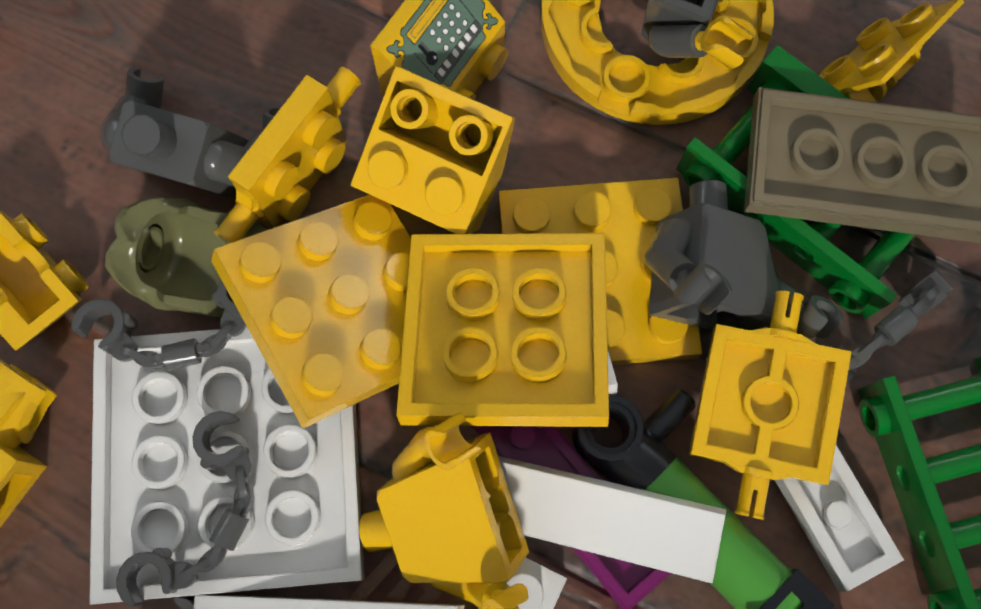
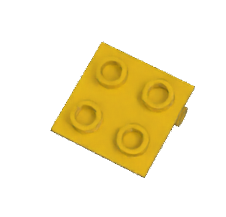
M952 0L935 7L926 2L913 8L900 19L890 22L887 17L875 21L856 37L859 45L849 55H844L830 63L821 71L819 76L850 99L870 102L881 100L886 95L887 90L893 88L898 80L920 60V51L923 44L965 3L964 0Z

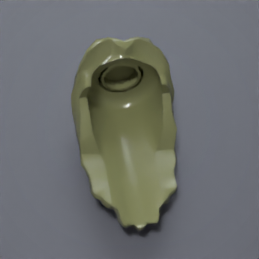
M150 197L120 209L115 218L117 239L106 252L105 267L124 290L156 309L186 312L193 315L221 319L225 309L220 308L212 300V294L217 291L221 278L211 259L215 248L227 244L215 235L214 230H217L229 213L209 209L186 198ZM254 223L243 239L267 231V229L258 223Z

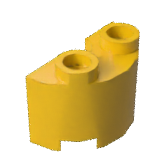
M0 210V334L15 351H18L82 301L80 294L87 290L90 285L67 260L63 259L57 264L42 248L50 240L29 216L22 212L12 219Z

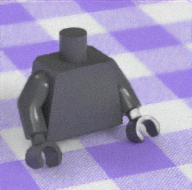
M130 68L127 72L125 96L118 100L104 119L100 129L101 143L109 150V162L236 199V188L229 180L228 175L261 133L255 134L248 140L214 124L160 109L164 75L160 74L154 80L140 78V68ZM268 107L263 110V130L279 111L278 107Z
M706 180L693 184L689 188L690 207L659 222L655 235L644 254L645 263L652 270L649 315L713 330L716 324L749 331L770 325L775 292L790 291L789 297L794 292H799L779 279L773 265L766 228L759 220L729 210L727 186L722 181ZM817 295L811 296L805 305H803L804 301H802L797 334H802L808 339L815 336L821 339L828 338L841 324L844 316L840 309L828 299Z

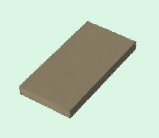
M759 87L753 97L744 212L981 243V116Z

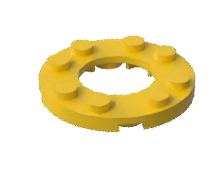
M542 0L540 17L541 32L548 57L559 76L575 94L596 109L625 121L650 125H669L688 122L713 113L729 103L747 86L756 73L772 36L774 6L773 0H720L711 22L717 17L725 15L754 35L753 39H745L735 47L734 51L742 56L744 61L734 69L728 68L709 54L700 58H686L674 64L666 65V63H663L659 66L648 65L638 57L621 54L614 49L611 41L609 42L603 34L599 18L601 0Z

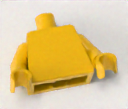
M459 412L438 425L420 429L392 463L393 478L377 490L376 500L380 510L364 513L360 518V540L364 548L369 552L393 548L401 574L410 583H431L433 588L471 602L479 609H519L518 605L529 598L527 587L523 583H517L510 587L506 581H510L529 553V549L491 433L481 434L466 441L459 430V425L464 423L466 419L463 413Z

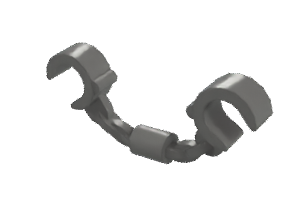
M937 269L919 281L898 300L897 304L899 306L874 327L875 333L868 344L861 345L852 351L846 384L855 376L856 368L865 364L877 348L886 345H896L919 324L918 318L949 296L947 293L954 287Z
M220 280L217 291L212 294V300L220 308L225 309L220 319L221 330L217 334L205 339L201 344L194 338L164 345L161 347V353L159 354L152 351L138 352V345L131 338L132 330L138 326L137 320L114 302L106 299H94L83 304L76 311L72 319L71 330L82 338H86L94 322L100 317L112 315L114 326L111 332L99 343L98 347L111 354L121 362L134 360L145 368L158 369L165 366L167 371L200 364L202 357H210L218 353L225 347L231 337L239 336L243 333L246 324L222 280Z
M224 411L210 413L203 417L195 426L192 436L193 448L198 457L201 458V467L214 471L221 466L227 476L237 482L234 494L233 510L225 508L209 539L215 544L214 547L208 550L195 565L186 561L175 562L171 558L172 551L169 548H156L152 552L136 553L128 558L119 568L116 587L121 600L129 607L141 606L144 603L137 587L136 578L138 572L146 564L150 563L158 568L161 574L162 591L164 594L176 593L177 589L192 586L199 574L215 569L224 560L227 550L234 551L250 520L244 515L249 511L253 499V492L248 479L252 473L253 466L247 455L249 453L248 448L239 445L224 454L217 455L210 447V438L214 430L221 425L239 422L240 418L236 415Z

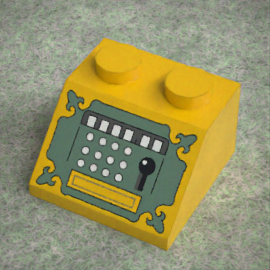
M405 0L370 45L382 98L385 95L395 66H399L475 100L476 95L474 93L485 78L490 81L493 80L502 69L508 56V49L505 48V21L489 0Z

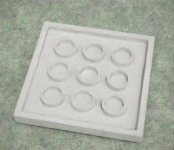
M247 327L239 336L231 337L225 347L218 353L210 357H202L200 364L167 371L165 366L158 369L145 368L134 360L121 362L98 347L103 339L94 340L90 605L123 602L117 592L116 578L119 568L128 558L136 553L152 552L156 548H169L172 551L171 558L175 562L186 561L195 565L208 550L214 547L215 544L209 539L225 508L230 510L234 508V494L237 482L230 479L221 466L214 471L201 467V458L198 457L193 448L192 436L195 426L203 417L219 411L232 413L239 417L240 421L216 428L210 438V447L217 455L224 454L239 445L249 449L247 455L253 469L248 479L252 488L253 499L249 511L244 516L250 520L234 551L227 550L224 560L215 569L199 574L196 582L188 588L177 589L176 593L164 594L161 585V574L158 568L150 563L143 566L136 578L137 587L143 600L365 580L363 544L359 536V521L362 515L356 404L303 429ZM221 329L131 336V338L138 345V352L152 351L159 354L161 353V347L164 345L194 338L201 344L205 339L217 334Z

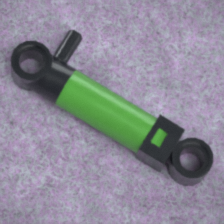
M676 390L644 423L641 414L633 403L624 397L609 394V417H612L619 423L623 434L622 441L618 447L607 448L598 444L591 435L590 427H573L572 438L577 452L583 459L595 465L612 483L727 510L713 583L710 584L734 609L833 608L834 604L799 569L787 568L662 442L695 409V401L687 392Z

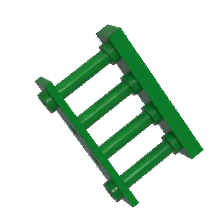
M779 45L763 60L747 88L754 95L758 88L762 87L850 99ZM753 104L713 150L696 137L687 145L676 170L683 174L686 184L690 187L697 182L706 180H717L725 183L727 186L729 210L761 221L766 228L769 243L829 290L831 299L838 306L848 312L860 314L867 319L890 305L898 294L879 279L915 236L914 234L885 231L858 264L829 241L841 225L812 221L808 225L801 219L744 212L747 177L733 167L732 163L750 144Z
M981 356L974 359L979 370L976 377L902 396L895 376L883 378L858 389L862 399L859 404L862 423L866 431L876 438L931 593L927 598L928 609H981V588L973 590L959 549L981 544V514L949 523L935 484L981 472V444L925 458L912 420L980 403Z

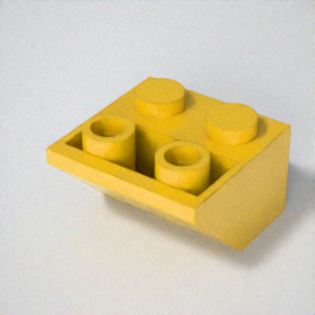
M395 66L350 186L455 234H471L480 229L502 177L515 117L402 67Z

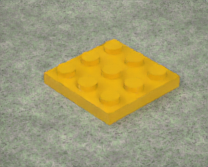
M678 178L499 191L501 234L605 233L607 347L612 365L697 359L702 355L699 327L649 315L652 270L646 265L644 254L655 235L659 222L683 211Z
M372 195L355 199L215 248L211 259L213 266L303 429L399 383L411 237L391 204Z
M605 233L411 235L396 414L400 425L434 426L460 412L463 413L466 421L459 426L608 427L609 389Z

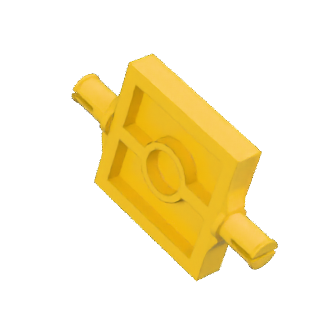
M340 67L327 86H324L308 75L304 77L228 175L229 180L236 188V205L217 230H214L216 236L229 244L243 239L257 219L272 229L284 225L287 221L292 222L302 214L310 200V190L323 173L329 174L338 166L345 153V143L347 141L339 121V116L342 113L341 108L357 87L361 85L360 79L353 72L345 67Z
M790 291L775 292L770 328L749 331L720 324L714 326L689 450L690 456L721 462L736 472L741 473L742 480L734 514L764 520L763 516L770 480L792 478L819 485H829L852 351L818 345L802 334H797L804 296L794 292L789 297Z

